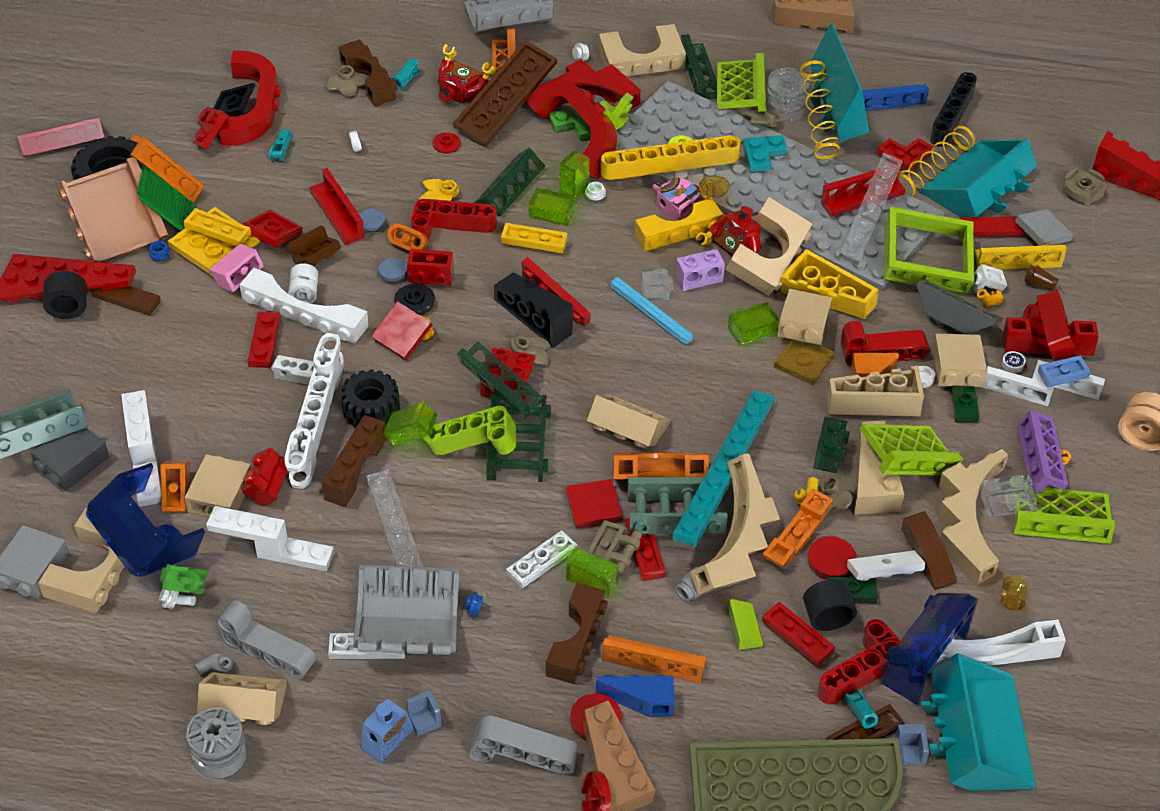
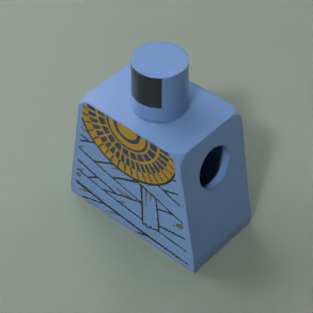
M389 699L378 704L376 710L363 723L361 750L382 763L413 730L408 713Z

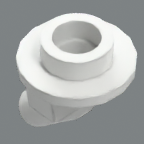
M162 589L159 601L162 602L163 608L172 609L175 604L194 606L196 597L180 595L178 591Z

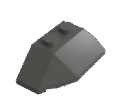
M926 279L917 283L927 315L932 317V320L937 324H946L952 327V331L957 334H968L997 324L1003 319Z

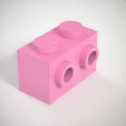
M239 244L211 267L209 271L218 287L234 292L240 287V283L253 268L260 270L264 265L256 249Z

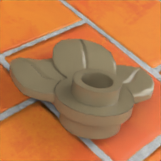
M343 65L338 68L335 76L329 78L327 89L329 91L339 90L343 96L351 97L356 93L357 87L365 86L366 78L361 74L355 73L351 66Z
M744 110L740 113V115L752 117L750 124L775 127L780 121V116L774 111L758 112L757 110Z
M517 335L511 339V351L535 355L536 360L534 364L548 366L549 358L546 350L551 345L547 340L537 336L527 338L523 335Z
M831 476L823 482L821 486L823 494L833 499L828 512L834 507L842 511L851 505L853 501L851 491L858 485V482L853 477L841 480Z

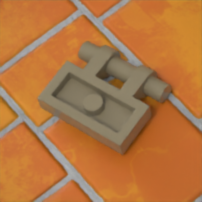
M604 520L584 557L585 564L608 570L610 564L614 563L616 565L613 572L617 575H622L624 569H627L631 563L630 558L633 552L637 551L640 546L639 541L642 534L635 530L631 537L627 536L626 526ZM620 545L625 546L622 554L617 553Z

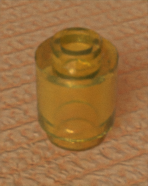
M722 176L703 178L699 183V192L705 199L723 197L730 188L728 180Z

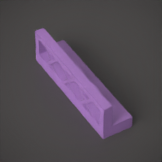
M1030 410L1017 425L1030 490L1033 493L1040 494L1048 484L1065 490L1068 482L1054 419ZM1041 423L1047 425V430L1043 427ZM1043 437L1051 444V447H1050V446L1048 445V443L1043 439ZM1047 454L1054 460L1055 463H1053V462L1047 457ZM1051 471L1058 477V479L1051 476Z

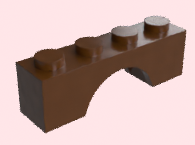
M358 39L339 46L341 64L351 66L355 73L369 76L365 80L366 96L375 107L396 100V90L398 87L395 80L389 77L387 70L381 67L377 57H373L367 45L365 46Z
M366 415L363 416L322 482L325 501L346 508L356 491L358 477L366 459L371 454L377 456L387 440L384 421Z
M576 583L569 601V617L577 622L580 629L576 635L568 640L553 642L546 660V677L575 684L578 675H583L586 661L583 660L585 655H590L592 651V636L598 634L601 624L599 617L600 615H605L608 601L605 600V590Z

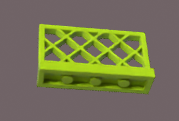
M756 53V59L717 62V108L728 109L758 106V112H766L764 53Z
M862 424L859 428L883 461L879 466L883 474L941 475L944 469L949 466L953 467L963 460L959 452L948 451L930 426Z
M1013 484L1014 534L1111 544L1116 526L1115 520H1112L1109 494L1046 487L1040 494L1031 492L1030 486ZM1019 493L1028 494L1031 498L1026 500ZM1044 496H1051L1055 500L1049 502ZM1067 499H1076L1078 503L1074 505ZM1037 501L1044 507L1038 509L1033 503ZM1091 501H1101L1103 505L1097 507ZM1061 503L1068 509L1063 512L1056 506ZM1083 506H1085V507H1087L1088 509H1090L1092 512H1090L1089 514H1086V513H1085L1084 511H1082L1080 508H1082Z

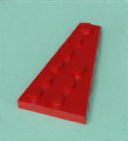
M13 254L0 278V301L10 300L11 303L19 302L21 298L43 299L45 279L50 274L58 271H70L82 276L87 283V293L89 289L94 288L110 290L129 287L137 271L135 265Z

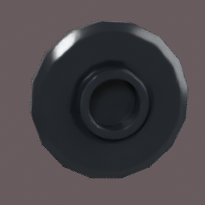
M413 283L401 287L395 293L394 303L396 304L398 301L415 313L422 315L430 311L434 306L435 295L428 286Z

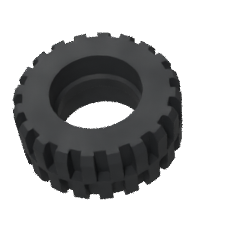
M109 136L107 139L99 138L94 143L86 144L85 148H81L72 161L71 173L73 181L126 163V160L132 157L130 154L136 147V144L130 138L126 139L122 136H118V138ZM137 161L140 169H142V164Z

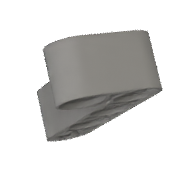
M233 600L217 620L221 639L227 645L294 678L302 679L317 659L314 651L307 646L253 621L250 610L240 601Z
M485 716L474 730L469 756L474 761L486 763L490 762L495 754H499L559 774H571L575 768L578 745L571 740L499 717Z

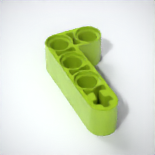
M496 406L432 425L424 431L423 439L432 452L438 456L489 441L499 454L505 455L512 452L516 447V424L505 407Z

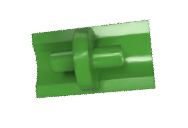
M167 564V567H163L161 571L160 582L163 583L162 589L204 594V581L209 570Z

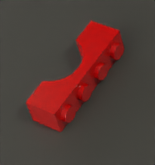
M1006 317L1002 336L1004 352L1051 354L1045 333L1036 330L1031 325L1029 318ZM1073 320L1069 325V329L1078 356H1094L1099 338L1096 321Z

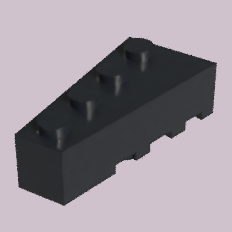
M514 272L494 284V300L536 335L547 340L552 348L572 335L573 304Z

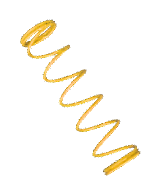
M812 60L804 63L799 71L800 75L806 79L802 89L809 95L805 100L806 107L811 111L808 116V122L815 127L811 132V138L814 142L818 143L813 153L818 159H830L840 153V147L836 144L838 138L829 137L820 142L813 138V132L816 128L828 129L835 126L836 123L834 121H825L814 126L810 121V116L813 112L825 113L833 108L831 105H822L812 110L807 105V100L810 96L823 97L830 92L828 89H819L811 94L805 91L804 86L807 80L821 81L827 77L823 73L826 68L825 64L821 61ZM810 64H821L823 66V69L815 74H804L802 72V69ZM821 74L825 75V77L822 78V79H817V80L809 79V78L817 77V76H819V75H821ZM821 90L828 91L824 95H812ZM821 107H831L826 111H815ZM825 123H833L829 127H818ZM836 139L833 143H822L825 140ZM834 146L838 148L837 152L832 155L820 156L816 154V151L822 147Z
M957 126L952 133L944 137L943 142L936 143L932 151L922 154L920 161H914L910 164L908 170L900 172L899 177H904L912 185L913 193L910 196L913 197L915 195L916 188L922 189L924 187L921 177L910 171L911 166L920 162L923 174L929 179H935L934 169L928 163L922 161L923 156L931 153L934 164L941 170L947 169V162L944 157L933 152L935 146L943 144L946 155L952 160H958V151L951 144L945 142L949 135L953 134V139L959 148L969 151L975 145V137L971 130L965 126ZM957 129H964L971 135V146L967 138L959 133H955ZM955 134L962 136L967 141L969 147L960 144ZM944 144L950 145L956 151V159L951 158L947 154ZM933 153L939 155L945 161V168H941L936 164ZM921 163L928 165L932 169L934 177H928L924 173ZM910 173L920 178L922 187H917L910 178Z

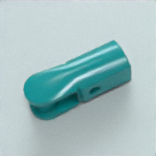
M411 58L407 60L404 66L391 78L395 80L398 89H403L413 77L419 74L420 70L417 67V59Z
M280 130L275 143L269 151L270 160L275 158L281 162L284 161L287 149L293 138L290 130Z
M857 689L856 693L851 695L848 693L844 694L848 708L855 714L865 729L877 725L878 716L866 700L861 689Z

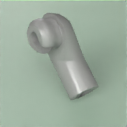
M214 653L194 664V667L199 675L211 669L227 672L232 668L233 661L227 655Z

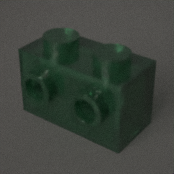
M824 417L813 469L837 473L839 462H844L846 449L842 448L843 444L848 445L850 431L846 430L848 421Z

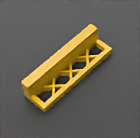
M1066 245L975 249L974 260L977 268L983 264L1000 270L1029 269L1031 265L1035 267L1038 265L1041 268L1062 267L1067 248Z

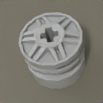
M212 707L199 712L192 718L187 726L186 738L195 768L202 775L210 778H224L233 775L242 767L247 757V746L239 717L233 711L223 707Z

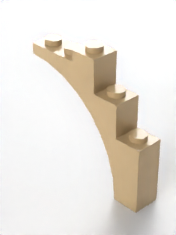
M1003 449L996 453L988 454L983 460L978 463H972L967 468L961 463L953 467H947L941 473L939 488L947 495L941 502L939 517L948 525L941 533L942 543L951 560L976 586L995 576L999 560L989 549L980 532L976 518V500L984 486L994 476L1004 470L1008 454Z
M749 453L740 455L727 462L734 492L733 520L728 537L716 556L705 565L690 571L698 595L735 585L755 577L749 555L768 548L761 527L780 519L773 498H765Z

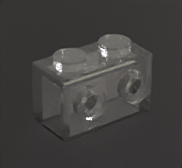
M1030 474L983 480L981 498L988 517L1017 514V510L1036 511L1037 492Z

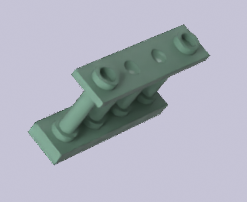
M70 389L1 413L0 459L88 427L80 405L76 406Z
M628 477V501H636L637 512L630 513V534L635 530L641 534H673L684 513H670L669 501H684L685 512L704 477ZM645 501H660L661 513H646ZM717 507L703 534H726L727 513H718Z

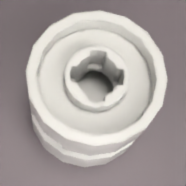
M298 264L292 267L288 294L300 301L312 304L317 298L319 276L317 269L309 264Z

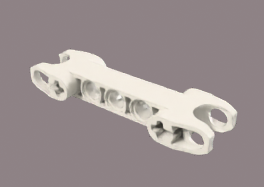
M326 333L323 335L314 354L312 376L296 429L290 435L285 454V465L287 470L290 471L289 480L292 488H306L310 484L316 468V453L333 394L339 387L344 368V358L340 352L341 342L338 334ZM329 340L336 342L335 348L332 350L324 348V344ZM296 472H305L307 475L305 480L301 482L294 480Z

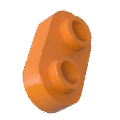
M396 223L388 229L387 236L389 241L408 251L410 249L426 250L428 246V238L424 233L406 225ZM402 231L403 236L399 238V233ZM418 239L421 241L419 246L416 245Z

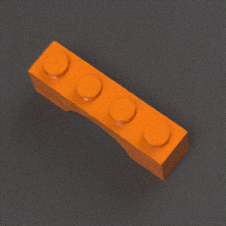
M613 452L614 479H628V477H705L709 470V455L707 452Z

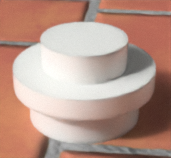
M577 43L572 50L573 58L576 61L581 59L583 61L589 58L588 46Z
M591 182L585 189V195L590 200L598 201L605 197L606 189L600 182Z

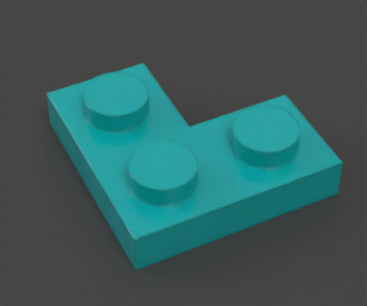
M783 135L743 138L742 145L750 172L770 171L771 163L769 156L787 155V146Z

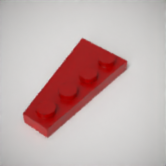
M528 256L521 262L523 278L573 304V321L575 323H580L585 327L591 321V313Z

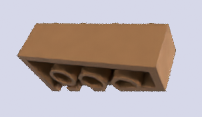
M773 0L772 4L774 25L795 28L804 25L811 30H817V27L828 28L833 23L836 30L846 31L845 34H853L855 14L851 0Z
M605 701L586 709L583 727L589 754L592 759L593 771H601L607 778L611 796L610 811H634L653 803L655 788L610 702Z

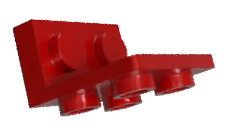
M492 348L481 373L480 396L524 404L527 398V380L535 363L536 356L503 348Z

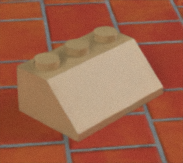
M611 394L595 396L587 421L593 423L592 427L605 432L608 429L614 432L613 436L623 440L630 438L634 440V445L647 449V446H655L670 424L671 419Z
M212 672L199 683L197 714L212 707H223L233 711L239 717L240 722L250 719L256 720L257 724H271L280 716L287 680Z

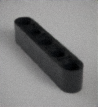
M964 72L957 79L933 123L930 142L933 145L943 142L944 137L952 133L960 122L974 96L977 82L975 74ZM949 135L945 142L948 143L952 135Z

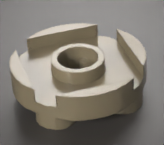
M1079 168L1069 171L1064 180V194L1080 201L1083 205H1091L1092 202L1098 201L1104 196L1106 190L1105 179L1099 172L1085 168V171H1078Z

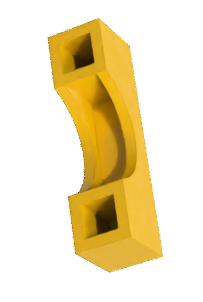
M713 198L693 203L692 213L682 220L668 221L659 218L655 214L636 219L634 235L645 252L695 238L701 232L707 233L709 231L708 228L721 218L723 214Z

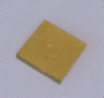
M791 339L774 362V368L814 386L834 358L835 352L817 344Z

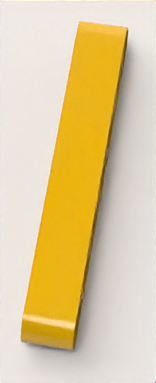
M722 136L606 152L601 157V176L607 180L731 164L739 160L741 141L736 136Z

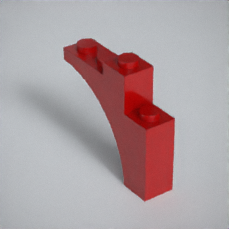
M581 59L566 66V73L553 79L571 82L583 91L588 90L595 97L594 100H605L613 106H617L626 93L634 97L630 102L633 105L632 108L640 105L641 89L612 64L595 71Z

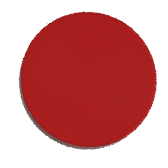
M440 133L434 137L433 147L439 153H453L459 149L460 139L453 133Z

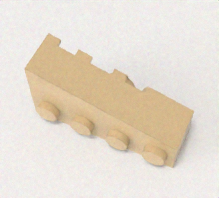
M912 366L907 371H901L900 368L892 369L891 373L887 374L871 372L867 377L852 375L831 378L827 395L829 414L920 416L924 393L919 366Z
M885 421L862 422V424L886 425ZM861 431L858 443L856 473L858 485L855 491L854 515L901 511L904 498L900 475H888L881 472L879 466L883 461Z

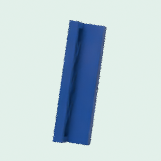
M927 84L862 90L866 111L925 105L929 92Z

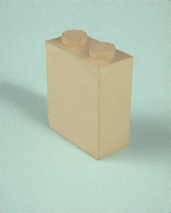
M789 289L780 317L777 336L821 345L833 297Z
M935 334L932 351L938 386L984 387L987 367L980 335Z
M206 454L185 496L187 511L210 517L214 506L239 510L245 497L242 491L245 485L243 479L251 470V464Z

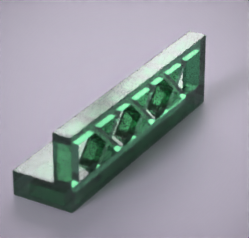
M689 34L681 35V42L686 52L685 65L695 94L706 99H716L717 80L704 44H692ZM700 50L701 53L696 55L695 51ZM699 63H702L705 66L701 68ZM703 75L709 77V79L706 81ZM708 87L714 90V92H706V88Z
M530 147L509 163L474 203L492 205L496 208L497 216H501L540 173L545 164ZM529 159L537 166L535 170L529 169ZM518 172L524 173V182L518 181ZM507 184L513 185L514 194H507ZM495 197H502L503 206L501 208L494 201Z
M479 341L468 351L462 348L457 353L459 362L524 419L544 401V398ZM480 350L485 354V362H479L473 355ZM488 367H500L501 376H495L488 370ZM504 381H516L518 390L512 391L505 385ZM531 394L535 400L528 405L521 398V395Z

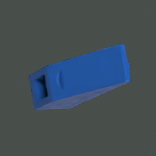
M596 676V693L607 695L615 700L616 703L648 717L673 716L675 703L673 676Z

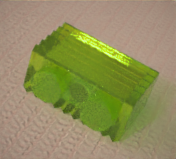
M572 151L562 162H559V194L572 202L585 192L589 184L588 170L590 159L577 151Z
M536 187L532 199L529 201V217L569 226L576 211L577 197L569 193L563 194L548 188L541 189Z
M765 302L730 314L728 330L740 346L778 333L780 319L770 304Z
M425 402L412 405L411 407L408 406V408L391 413L383 435L393 445L401 446L402 444L431 435L430 432L434 428V421H436L438 416Z
M575 547L566 560L565 579L575 583V585L576 583H581L605 590V597L609 598L618 584L620 568L615 563Z

